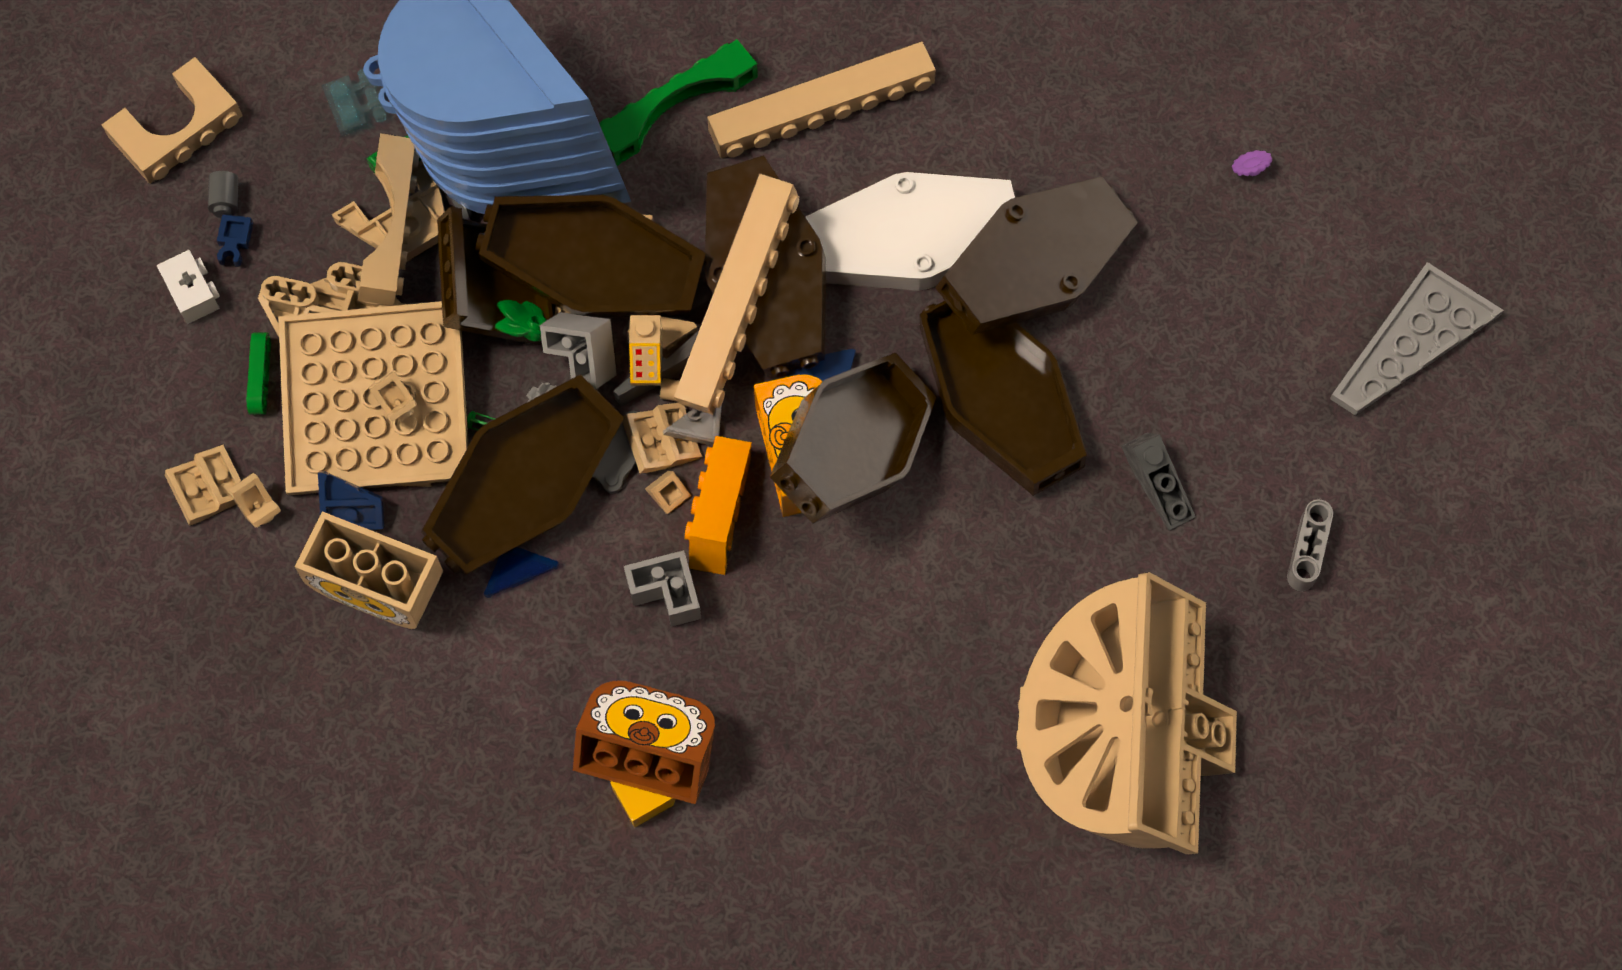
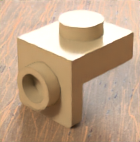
M394 370L368 387L391 422L396 419L402 421L414 413L413 407L417 403Z
M254 473L228 490L244 517L254 527L269 523L281 511L279 506L271 499L258 476Z

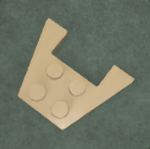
M422 160L418 162V168H412L411 172L412 176H417L416 186L420 191L408 197L409 201L414 202L411 219H405V226H410L408 244L402 243V251L407 252L406 262L438 243L437 219L445 212L439 186L432 180ZM354 201L331 214L336 224L374 248H377L384 240L392 223L391 208L369 221Z

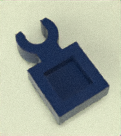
M222 215L217 237L218 245L223 246L217 254L220 265L224 266L225 259L228 256H234L233 263L235 267L241 265L242 256L239 249H248L253 228L251 217Z

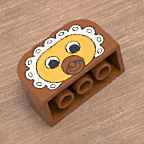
M628 681L604 683L592 692L577 725L573 771L696 804L709 770L715 727L714 716L703 703L679 694L669 693Z

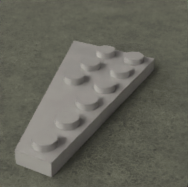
M1427 262L1333 392L1330 399L1352 414L1357 415L1492 322L1504 310Z

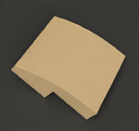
M679 403L657 405L652 411L629 413L624 416L622 422L640 474L675 467L702 457L697 442L663 435V431L687 414L684 405Z
M224 445L197 453L193 461L165 470V477L189 526L236 505L228 490L239 483L241 479Z

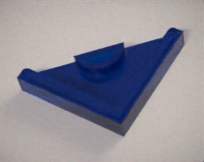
M517 547L499 557L484 591V596L491 598L492 595L511 587L519 586L553 569L556 570L558 569L559 562Z

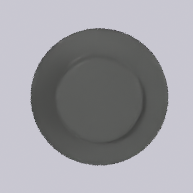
M216 171L209 175L208 210L218 218H222V215L232 216V214L238 211L239 178L235 173Z

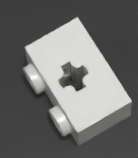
M190 250L157 265L187 324L220 309L215 300L220 297L212 281L206 283L203 275L208 272L201 258L194 259Z

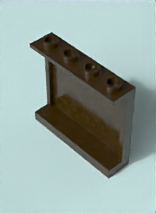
M451 206L437 219L443 327L535 345L542 344V340L531 341L524 336L515 337L496 329L495 325L506 318L497 307V303L503 300H513L520 304L529 301L543 311V317L546 320L553 317L552 303L480 261V251L475 250L479 233L485 234L487 224L462 219V208Z

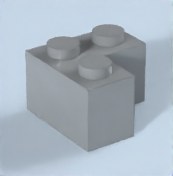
M560 312L540 325L543 353L568 357L571 379L581 374L597 389L617 375L610 319Z
M684 550L624 566L634 606L664 598L671 627L701 619L700 606Z

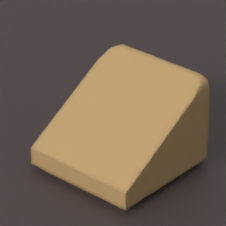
M667 471L645 488L666 514L672 512L691 497L673 471Z

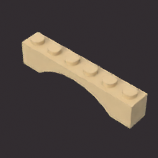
M380 133L375 175L382 183L389 198L392 223L381 244L363 260L357 301L394 306L395 296L402 295L404 278L398 277L399 269L405 270L407 252L402 251V243L408 244L410 226H405V219H411L414 201H409L408 196L409 193H415L417 176H412L411 172L412 168H418L419 155L417 151H414L415 147L410 138Z

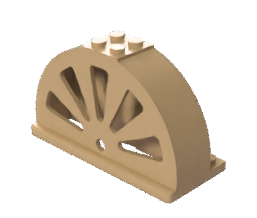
M1150 572L1138 574L1137 578L1105 586L1084 598L1060 619L1045 638L1032 662L1024 686L1020 687V700L1018 702L1019 721L1016 734L1017 749L1021 750L1024 766L1036 792L1044 803L1065 821L1130 847H1170L1184 854H1198L1201 776L1235 773L1237 711L1203 695L1206 602Z

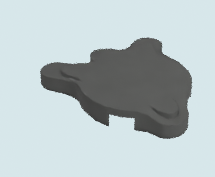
M629 411L626 414L637 413V411ZM623 422L620 424L592 476L610 494L617 493L622 489L623 483L628 477L627 474L637 465Z

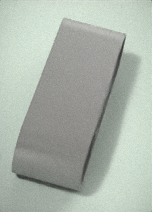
M1317 499L1311 501L1300 519L1287 574L1289 585L1297 591L1309 590L1320 574L1333 519V509L1324 500ZM1310 514H1319L1323 518V522L1314 521ZM1310 535H1315L1312 542V548L1314 549L1310 556H1306L1305 554L1308 550L1307 541ZM1296 570H1306L1310 574V578L1300 577Z

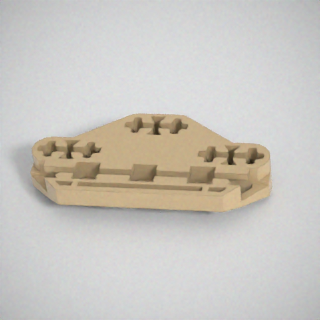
M345 262L333 264L327 271V278L311 284L280 276L268 277L263 281L258 297L278 337L279 322L275 318H278V316L390 306L357 301L362 266ZM395 297L394 306H397V305H407V304L401 303V302Z

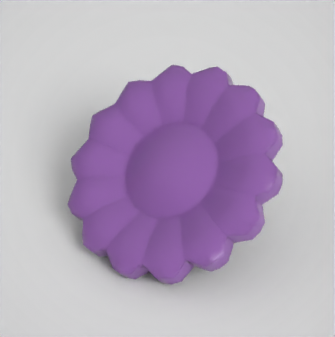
M1256 150L1247 152L1234 160L1232 168L1234 173H1238L1239 176H1256L1271 165L1272 157L1266 151Z

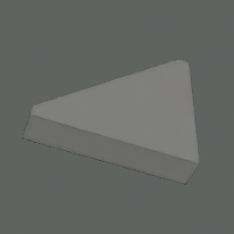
M721 407L716 408L713 415L692 409L663 431V435L713 446L715 436L720 434Z

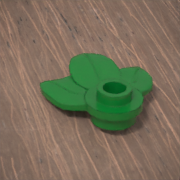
M503 300L497 303V307L506 318L495 325L496 329L511 336H524L531 341L542 340L540 325L547 320L543 317V311L537 305L529 301L520 304L513 300Z

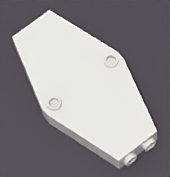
M904 172L894 174L806 216V219L818 235L825 253L826 283L920 291L937 286L999 207L1006 201L1015 198L1011 180Z

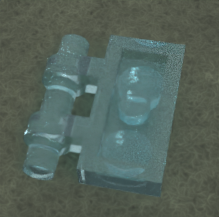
M363 69L357 72L359 82L352 85L348 75L322 85L341 137L368 128L366 117L374 115L376 122H383L387 118L378 99L377 86L369 83ZM365 94L368 102L360 106L357 96Z

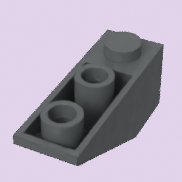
M1145 433L1121 445L1132 472L1168 530L1196 517L1160 434Z

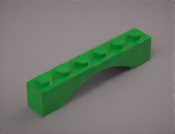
M738 39L730 44L722 45L716 53L708 58L698 60L689 70L674 75L665 85L650 90L641 100L626 105L620 113L612 118H606L599 123L617 166L640 152L643 141L652 125L674 105L703 93L735 92L758 77L756 61Z

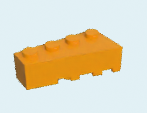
M715 436L713 447H707L704 464L708 465L706 472L701 471L698 489L701 490L700 497L694 496L691 514L695 516L693 522H687L684 537L685 540H689L690 569L722 575L726 574L727 550L731 551L734 525L738 519L741 503L739 495L743 496L751 460L752 442Z

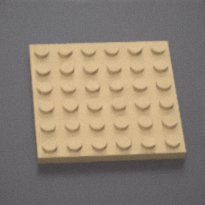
M442 301L278 316L285 486L287 495L319 493V471H326L364 489L446 482L450 480L468 448L462 331L443 327ZM394 370L415 399L417 405L413 407L414 413L402 421L396 419L391 422L368 387Z

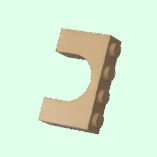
M196 57L172 73L180 90L195 105L193 118L184 129L171 135L152 134L145 130L126 108L102 124L109 139L149 184L164 178L172 167L179 162L187 161L194 151L202 145L210 144L217 134L226 128L229 129L235 126L239 118L242 117L237 102Z

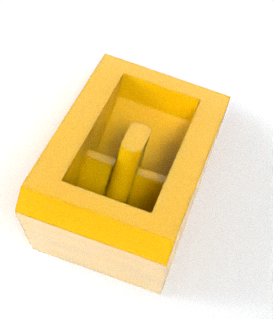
M610 782L615 795L634 828L672 807L676 800L642 789Z

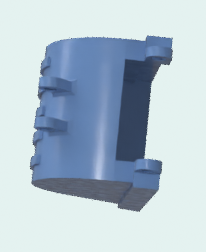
M509 0L398 1L383 26L378 45V55L366 61L363 71L369 83L374 86H383L378 95L383 109L388 113L397 114L432 180L451 199H454L467 209L485 214L487 204L493 205L494 198L500 196L605 195L613 197L622 203L631 202L589 98ZM377 68L380 69V74H373Z

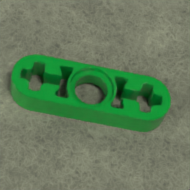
M253 332L251 334L246 397L249 415H265L267 412L271 354L269 332Z

